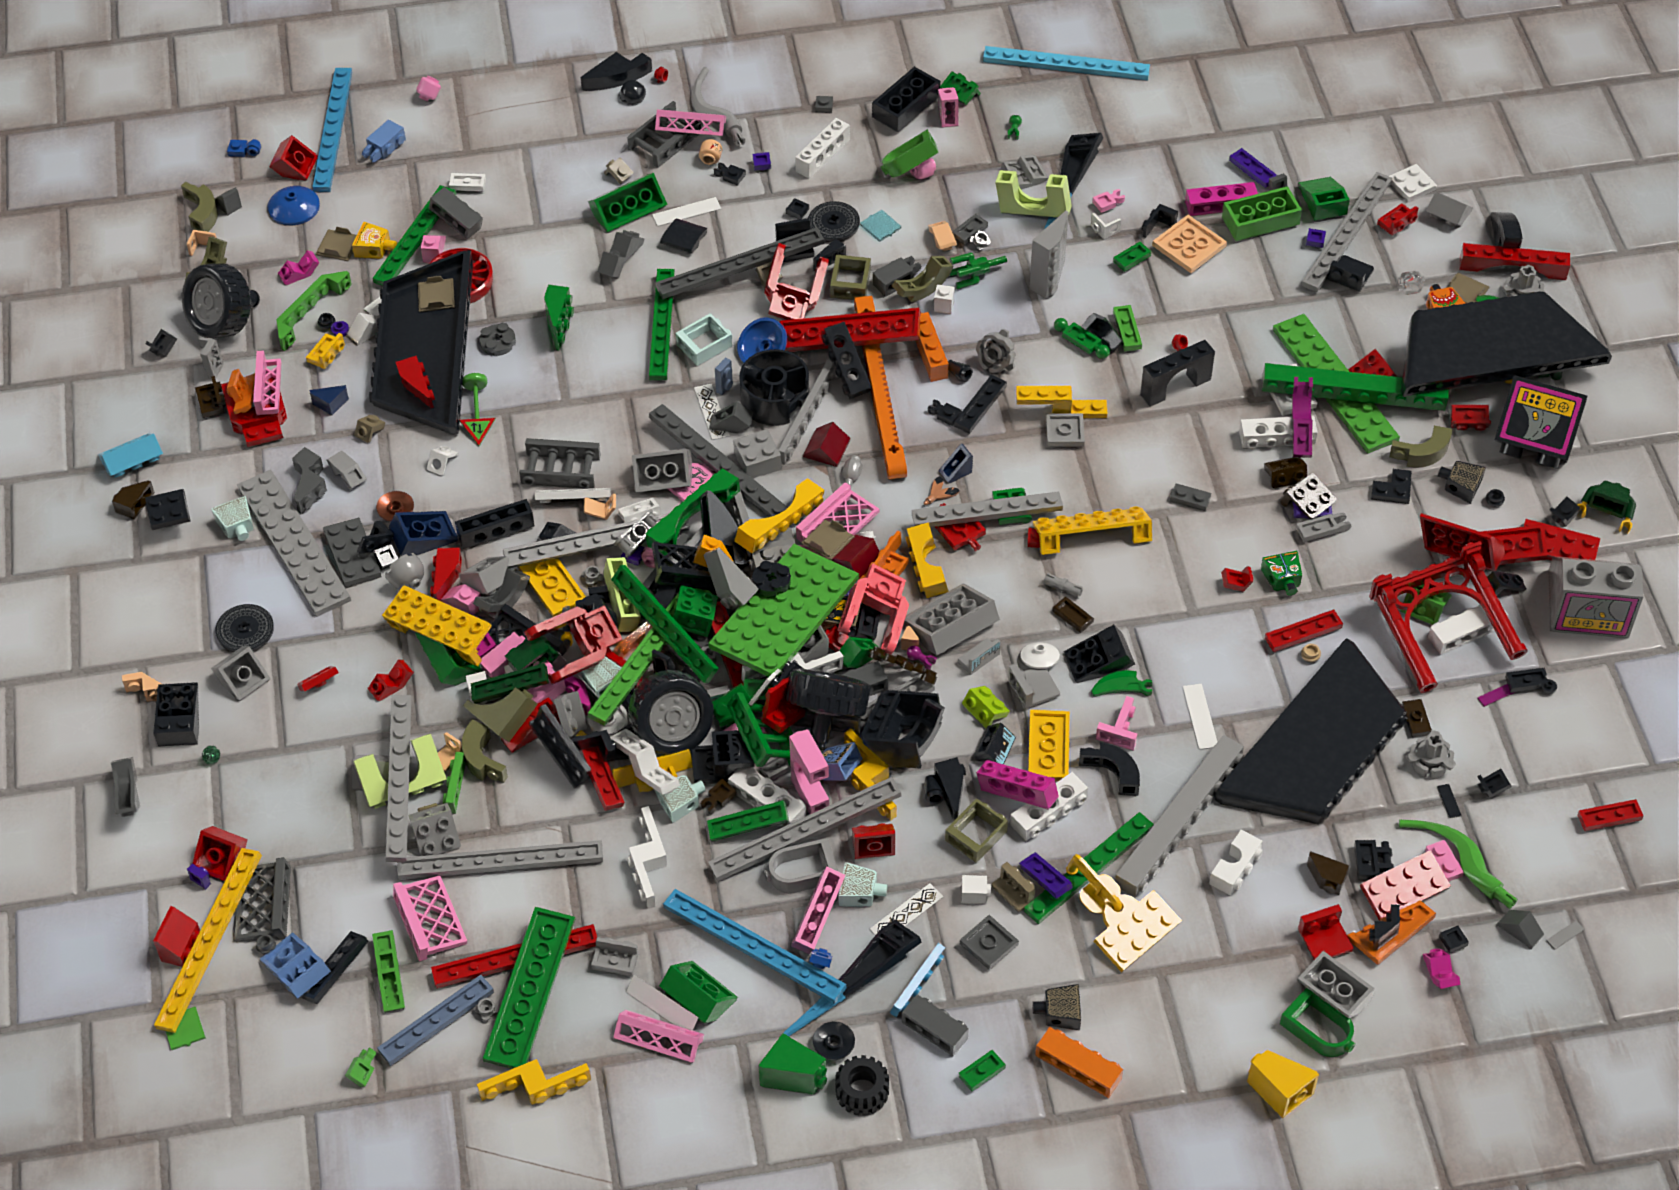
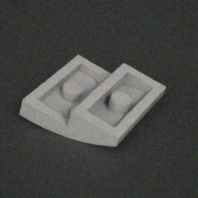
M1035 155L1020 156L1018 161L1002 163L1001 168L1003 171L1017 172L1020 189L1036 186L1048 180L1047 174Z

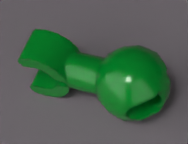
M1012 115L1009 118L1011 129L1008 130V139H1010V135L1015 132L1016 139H1019L1018 127L1022 123L1019 115Z

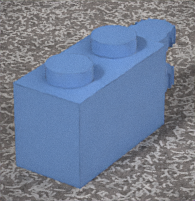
M388 119L366 138L367 146L362 151L363 157L367 158L370 156L372 162H376L380 158L385 159L406 140L404 127Z

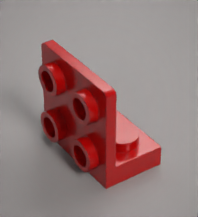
M1376 349L1348 369L1349 372L1398 377Z
M789 677L781 680L778 685L771 687L767 691L765 706L762 710L763 716L761 721L778 733L783 732L803 718L806 711L802 707L786 701L785 696L790 681Z
M1339 904L1300 917L1298 930L1314 960L1323 951L1332 958L1353 951V946L1340 923L1342 909Z

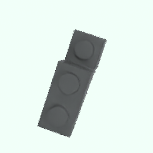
M623 230V233L616 232L610 252L603 251L597 272L619 278L625 262L643 245L645 239L639 237L640 234L634 231Z
M306 447L292 458L294 469L301 474L294 497L297 503V511L301 514L309 509L327 491L325 479L319 476L324 469L321 457Z
M130 757L114 760L111 762L114 778L115 814H121L122 817L130 816L140 807L134 759Z

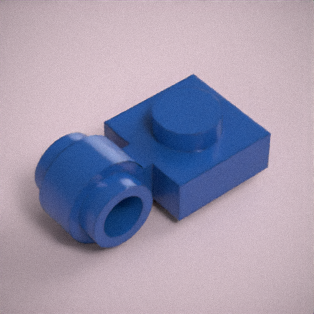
M252 139L249 142L247 140H230L227 153L228 156L245 157L246 153L256 156L260 153L261 144L256 139Z
M819 948L812 950L809 962L813 963L814 967L820 969L830 968L833 956L827 952L828 950Z

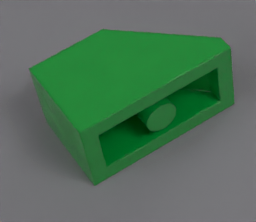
M849 637L839 650L844 656L843 665L847 668L862 667L873 660L868 657L870 653L868 651L869 648L873 649L874 646H878L871 639Z

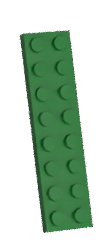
M539 907L534 908L483 1056V1062L510 1069L528 1062L575 923L574 916Z

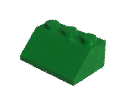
M694 961L670 965L659 985L667 996L676 999L680 1006L692 1012L698 1017V1021L702 1023L716 1021L738 999L734 993Z

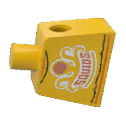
M363 222L352 244L354 257L381 259L386 250L392 251L395 248L397 242L390 240L387 229Z

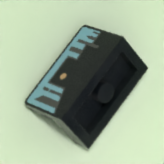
M1002 723L989 725L973 757L977 761L990 759L993 762L1004 764L1016 737Z

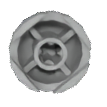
M411 553L412 556L405 554L389 566L391 571L389 574L385 573V578L396 589L400 590L404 585L416 589L421 584L424 576V566L416 554Z

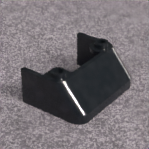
M896 690L882 692L861 733L863 744L888 766L921 769L922 765L917 741L898 739L903 728H913L926 699L930 698L940 704L939 694Z

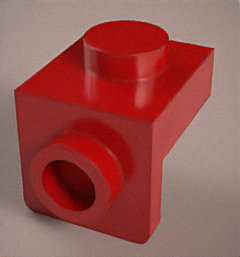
M1246 566L1242 572L1224 568L1221 572L1225 588L1244 592L1253 583L1252 570L1249 566Z
M836 626L829 630H824L829 638L828 647L835 652H838L849 638L848 635L839 632Z

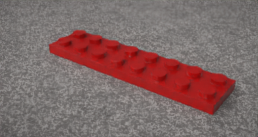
M918 307L782 320L780 323L785 328L787 334L785 351L796 352L828 349V346L824 345L821 338L824 329L844 321L854 346L919 340L921 311ZM834 342L836 347H843L841 342Z

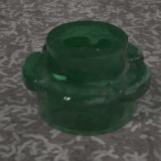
M214 745L207 746L202 751L203 761L206 764L218 762L220 750Z

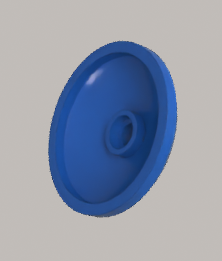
M303 186L282 188L273 194L268 202L270 217L277 223L289 226L308 222L315 217L320 208L318 195L313 190Z
M768 317L759 318L748 324L742 331L737 345L741 361L744 363L752 355L764 350H785L787 344L786 330L780 322Z

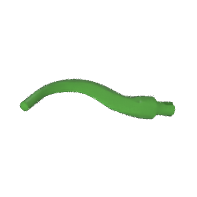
M1399 819V827L1428 829L1449 839L1458 849L1461 868L1464 874L1482 893L1490 899H1498L1508 909H1511L1516 904L1518 899L1503 888L1504 884L1488 873L1478 846L1465 834L1439 823Z

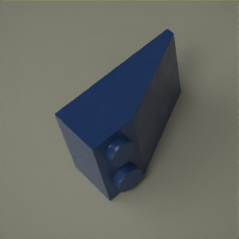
M446 511L395 513L388 527L394 534L393 540L400 556L405 554L412 556L411 553L420 555L457 542L459 539Z

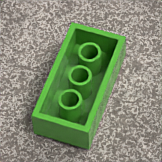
M1287 186L1224 202L1222 219L1234 240L1238 241L1300 225L1302 209Z

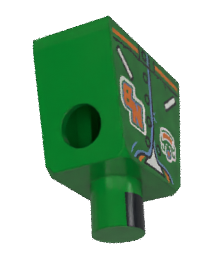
M1298 551L1262 557L1261 571L1273 590H1285L1288 596L1295 595L1298 592L1297 587L1301 585L1302 580Z

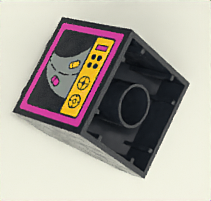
M1514 375L1494 439L1496 442L1502 443L1499 453L1521 459L1523 450L1538 453L1535 463L1555 469L1558 468L1560 460L1568 462L1588 395Z

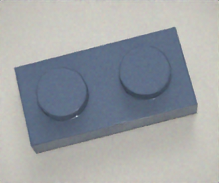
M726 357L715 368L716 393L720 395L730 390L733 385L732 362Z

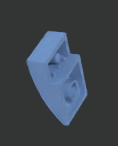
M293 932L277 944L274 950H270L269 953L260 958L261 962L297 999L331 972L324 961Z

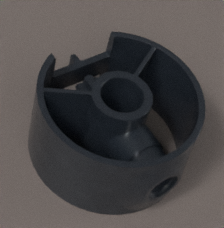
M770 349L752 355L741 367L739 374L741 404L753 412L752 420L770 426L790 423V414L797 407H802L803 401L809 394V371L805 362L792 352ZM752 384V386L762 391V398L753 395L747 388ZM801 392V393L794 399V397L796 396L795 394Z

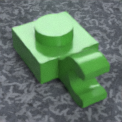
M368 1048L367 1051L363 1049L359 1057L353 1059L345 1076L359 1087H365L374 1070L370 1063L375 1057L376 1051Z

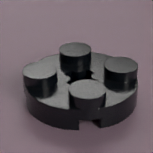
M761 562L760 566L752 574V582L759 589L757 592L764 596H776V593L786 592L791 585L789 567L775 562Z

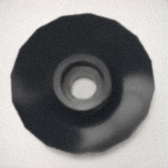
M831 1021L817 1028L813 1036V1046L815 1051L827 1060H840L848 1056L854 1049L855 1036L848 1025ZM833 1042H835V1043H837L838 1045L832 1046V1045H830V1044L833 1043Z

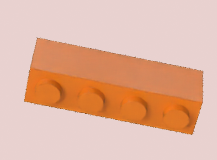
M929 312L921 313L919 340H915L929 379L931 382L947 379L949 364Z
M1049 1027L1036 1045L1035 1056L1108 1099L1122 1080L1123 1069L1119 1064L1108 1061L1097 1051L1089 1050L1081 1042L1070 1039L1058 1029L1055 1030Z

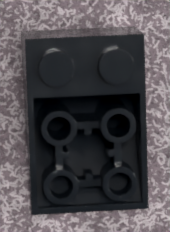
M1114 624L1063 651L1076 683L1101 678L1113 672L1124 671L1135 665L1123 633Z
M198 682L158 684L153 732L158 747L198 744Z

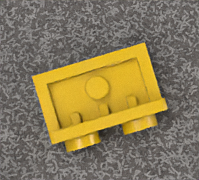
M326 333L306 356V361L325 369L333 362L336 355L343 350L345 346L343 335L338 333L334 337Z

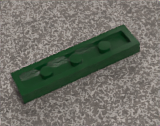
M543 663L470 683L472 701L477 704L506 696L515 687L523 691L524 689L528 690L549 684L547 666Z

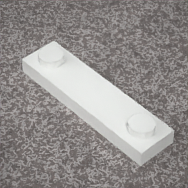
M611 488L535 491V500H540V503H549L551 499L586 497L596 498L597 501H605L607 497L611 496Z

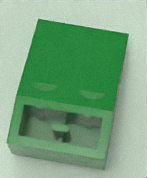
M1331 176L1298 182L1299 189L1314 221L1347 215L1350 199L1345 188Z
M548 284L544 296L546 317L556 350L559 351L561 344L565 342V331L569 330V319L574 314V307L571 306L573 296L570 295L569 287Z

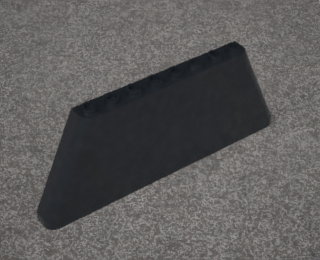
M471 250L461 251L384 281L383 289H380L381 303L378 304L380 318H377L378 332L375 333L377 347H374L375 362L372 363L374 377H371L372 392H369L370 403H373L375 407L449 434H459L460 427L459 420L463 392L462 378L464 377L473 274ZM441 276L443 279L453 278L455 308L419 312L418 283L426 282L428 277ZM413 356H417L418 362H423L426 371L423 372V376L427 375L430 386L427 388L428 390L432 389L435 400H432L434 408H430L403 386L396 362Z
M1538 291L1511 297L1417 310L1411 316L1409 322L1401 393L1403 397L1511 380L1514 375L1524 378L1605 365L1610 363L1612 355L1606 346L1546 292Z
M1346 638L1223 781L1216 792L1215 801L1221 805L1319 824L1323 818L1327 819L1332 811L1331 808L1341 802L1344 792L1348 793L1351 790L1354 780L1361 778L1365 771L1364 768L1373 763L1377 752L1381 753L1384 750L1386 741L1394 738L1397 728L1399 726L1402 727L1408 719L1406 716L1407 712L1357 645Z

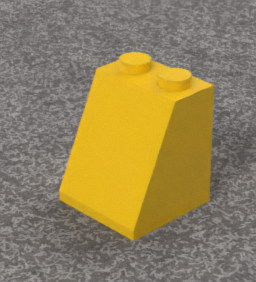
M1269 1050L1262 1054H1256L1250 1061L1251 1066L1248 1071L1247 1083L1282 1119L1315 1092L1319 1073L1313 1069Z

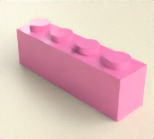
M829 867L823 870L793 939L792 947L809 955L815 949L845 874Z

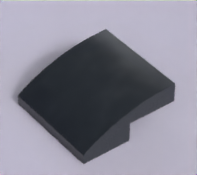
M676 218L663 234L660 243L692 253L699 247V241L707 234V228Z
M862 603L856 627H850L848 636L875 640L880 612Z

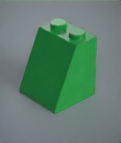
M782 1033L758 1065L759 1082L763 1088L815 1095L818 1089H822L827 1082L826 1058Z

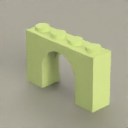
M999 171L995 184L1001 213L1059 217L1064 211L1070 213L1072 205L1066 175L1050 174L1046 184L1047 197L1033 198L1026 195L1020 189L1016 171Z
M431 734L410 740L417 759L418 769L415 777L409 782V793L412 792L415 795L424 792L423 788L429 785L432 788L443 785L442 781L447 778ZM370 754L353 760L368 806H374V809L385 806V801H388V783L382 778L374 755Z

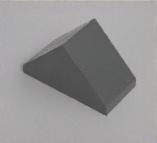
M236 187L215 198L216 205L227 215L242 208Z
M1509 910L1497 923V926L1530 949L1544 936L1531 911Z

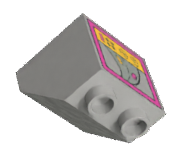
M1553 556L1548 570L1550 631L1629 638L1643 600L1642 566L1625 562Z

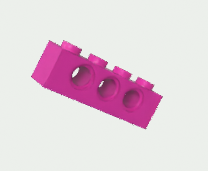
M1254 182L1186 189L1185 203L1190 216L1222 213L1224 202L1258 194Z
M986 760L976 772L981 791L1048 810L1059 797L1055 778Z

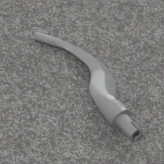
M703 67L694 83L691 94V101L697 113L725 115L724 131L727 136L733 138L736 146H740V143L744 145L746 140L741 134L742 127L735 116L724 108L712 106L704 101L701 94V84L709 69Z

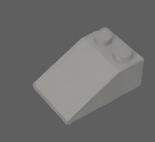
M719 547L704 554L716 594L721 599L720 602L725 608L732 610L745 605L759 590Z

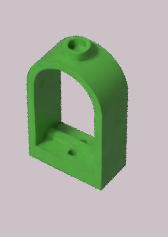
M928 129L892 150L883 158L881 169L885 175L889 174L890 177L900 176L939 153L937 144Z

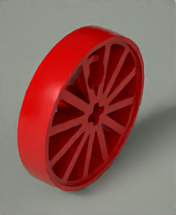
M455 248L440 253L430 263L461 251L471 250L473 260L476 262L473 263L470 304L480 300L489 292L493 283V269L485 255L468 248Z

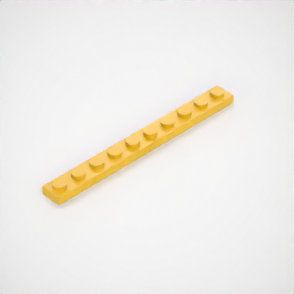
M241 848L154 1023L156 1029L172 1033L176 1032L262 857L259 851Z

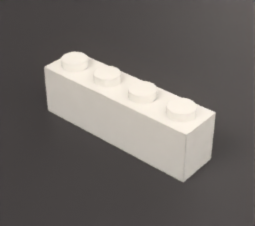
M1479 605L1475 608H1469L1457 616L1453 615L1441 623L1433 624L1430 627L1428 640L1438 653L1442 655L1495 630L1483 607Z

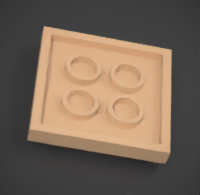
M1187 215L1153 240L1152 246L1192 273L1227 246V241L1190 215Z

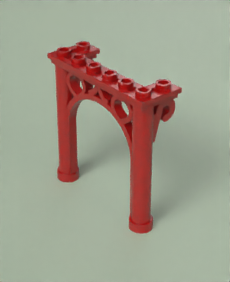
M1481 541L1476 543L1470 542L1464 545L1459 557H1450L1444 560L1443 563L1431 564L1420 571L1414 570L1404 577L1392 579L1391 573L1388 575L1382 574L1377 576L1372 582L1369 598L1377 602L1417 681L1416 686L1420 693L1433 690L1438 683L1411 632L1410 616L1415 607L1430 596L1454 592L1473 598L1483 607L1510 660L1521 658L1528 652L1525 644L1521 643L1484 573L1486 566L1480 554ZM1459 574L1465 578V581L1461 585L1451 583L1449 578ZM1445 576V578H1444V584H1445V585H1443V582H1435V581H1434V580H1436V579H1439V578H1442V577ZM1469 580H1471L1476 591L1467 587ZM1424 584L1423 589L1419 591L1420 595H1418L1414 587ZM1404 593H1409L1413 596V601L1411 603H1402L1397 597ZM1398 609L1407 610L1404 620Z

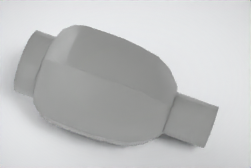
M856 455L850 456V459L845 462L843 467V477L850 486L859 478L863 467L860 462L861 458Z

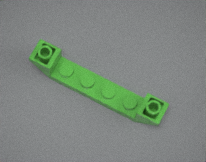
M348 271L321 275L276 319L279 341L283 351L296 340L293 330L294 325L329 290L341 295L350 288L352 283Z

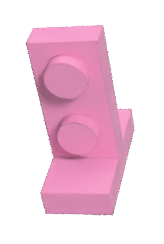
M1126 696L1115 727L1099 722L1096 740L1134 751L1137 733L1128 731L1130 722H1128L1129 717L1133 718L1136 707L1133 706L1134 698Z

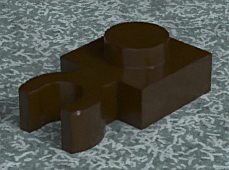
M721 779L708 791L710 797L704 798L701 801V807L705 808L706 805H711L707 809L711 815L716 811L718 804L724 807L737 795V792L726 781Z

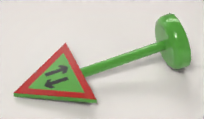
M470 373L462 378V385L465 389L473 391L475 419H462L459 422L477 445L480 446L496 418L480 419L478 391L487 386L488 380L484 374Z

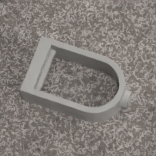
M828 838L776 851L770 858L769 869L764 870L766 881H771V884L777 890L784 893H796L816 888L822 872L794 879H784L775 873V869L784 862L819 854L824 869L829 867L838 871Z

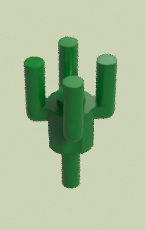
M973 253L950 258L952 265L967 261V265L952 269L949 275L950 277L955 275L958 277L971 276L970 279L956 282L957 289L978 284L980 282L979 275L989 273L992 266L1007 263V258L1002 256L987 260L986 257L975 259Z

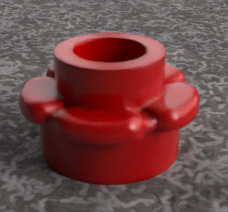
M662 66L656 69L654 73L658 83L660 81L666 82L668 79V70Z
M1176 334L1172 339L1173 348L1177 349V351L1188 346L1187 337Z

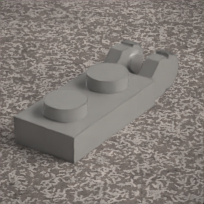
M1342 512L1297 523L1296 529L1303 542L1338 532L1348 531L1352 526L1349 521H1345L1347 516Z

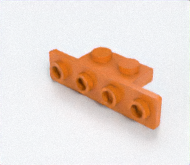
M239 369L233 370L231 373L227 393L235 401L233 410L235 414L245 413L252 407L255 373L243 377Z
M897 531L894 536L889 538L886 547L880 550L878 558L875 562H872L897 576H900L909 564V558L895 553L902 543L900 531ZM867 573L862 575L860 579L866 578Z

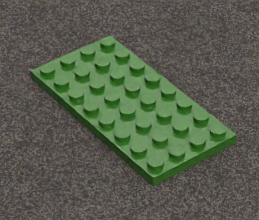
M793 544L778 561V563L789 567L791 575L789 589L784 593L782 591L776 593V596H764L756 592L745 605L740 606L711 639L708 643L709 648L767 677L771 676L777 669H780L782 672L785 664L792 660L859 579V573Z

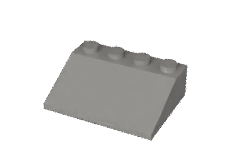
M1064 211L1032 240L1029 289L1045 299L1057 291L1065 263L1068 211Z
M963 583L907 614L904 624L913 629L919 641L927 650L938 655L943 654L954 645L960 644L968 637L976 635L984 628L992 626L1000 618L993 599Z

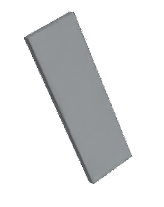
M1575 921L1547 939V942L1554 949H1557L1585 929Z

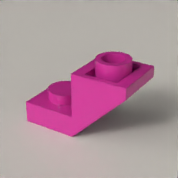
M307 250L298 263L287 260L278 272V275L285 285L292 284L311 276L319 265V261L312 251Z
M574 676L564 679L565 691L568 693L578 691L584 713L588 716L591 704L585 682Z
M1432 949L1430 953L1423 954L1433 984L1440 989L1461 985L1460 977L1452 972L1451 959L1448 953L1442 949Z

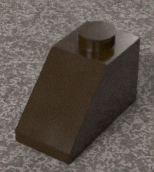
M147 480L122 487L112 500L115 512L135 520L146 505L145 497L153 496L155 493L151 481Z
M1310 851L1307 866L1319 888L1327 893L1340 895L1350 865Z

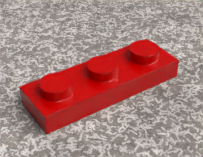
M1637 799L1579 810L1577 814L1584 831L1641 821L1644 817Z

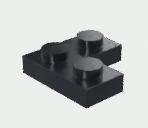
M1393 468L1391 483L1373 481L1371 500L1409 504L1412 471Z

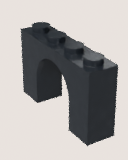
M1202 340L1143 366L1141 397L1149 407L1165 401L1168 383L1177 373L1184 369H1187L1186 375L1196 387L1210 381L1215 350L1206 340Z

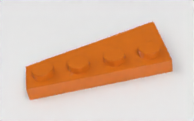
M1421 900L1401 909L1398 934L1379 950H1373V942H1369V930L1373 929L1374 925L1369 924L1363 927L1361 931L1357 933L1352 932L1347 936L1354 946L1379 965L1435 918L1436 913Z

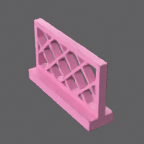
M845 482L796 526V539L803 542L824 520L829 522L832 520L846 521L845 531L855 535L880 512V509L853 492L851 486ZM853 498L858 504L847 505V501ZM858 509L859 515H848L847 510ZM861 509H869L872 512L861 514ZM845 510L844 516H834L836 511ZM848 520H859L860 523L849 526Z
M441 876L402 885L401 882L393 884V898L419 961L426 960L427 955L467 944L466 936ZM437 883L439 886L437 893L427 889L432 884ZM415 889L419 891L420 894L417 898H415L413 896H410L408 894V891ZM424 894L434 897L430 904L420 900ZM437 899L446 903L444 909L434 906ZM417 904L427 908L424 915L415 911ZM430 910L440 913L437 920L427 916ZM444 915L452 918L453 922L451 925L440 922ZM424 921L434 924L431 931L422 928L421 925ZM437 926L447 930L444 937L434 933ZM450 932L458 934L460 939L453 941L447 937ZM432 937L441 942L437 946L430 947L428 941Z

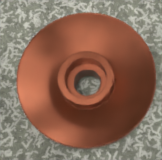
M388 492L378 500L376 505L377 513L384 520L392 521L395 513L413 512L414 501L405 492Z

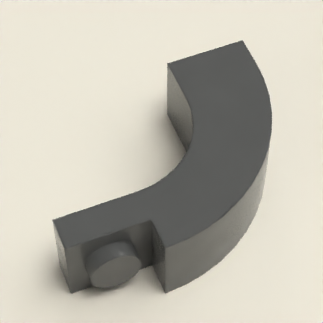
M507 568L503 583L500 587L496 588V592L485 597H475L473 604L478 606L481 612L496 619L502 613L501 608L504 604L513 607L517 603L527 586L530 576L515 568Z

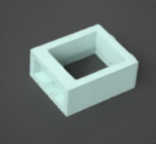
M711 313L675 333L676 345L696 366L732 347L733 336L731 331L726 329L720 320ZM711 330L719 339L700 349L692 340Z

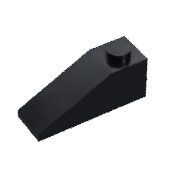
M957 757L934 763V775L944 791V800L953 821L959 817L963 779L966 775L965 767L959 763Z

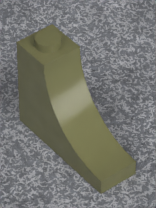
M515 687L508 696L496 703L479 705L467 700L463 706L498 736L510 742L538 704L532 699L534 696L525 689L520 691Z

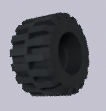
M861 1055V1058L853 1056L851 1061L847 1059L844 1061V1065L841 1064L839 1066L838 1072L835 1075V1092L841 1107L846 1106L847 1112L850 1113L852 1110L854 1115L863 1113L864 1116L868 1115L870 1111L873 1114L877 1112V1108L881 1109L884 1106V1102H887L889 1095V1074H887L886 1067H882L881 1061L875 1062L874 1057L870 1056L868 1059L866 1055ZM857 1080H868L874 1086L866 1091H858L851 1087V1084Z

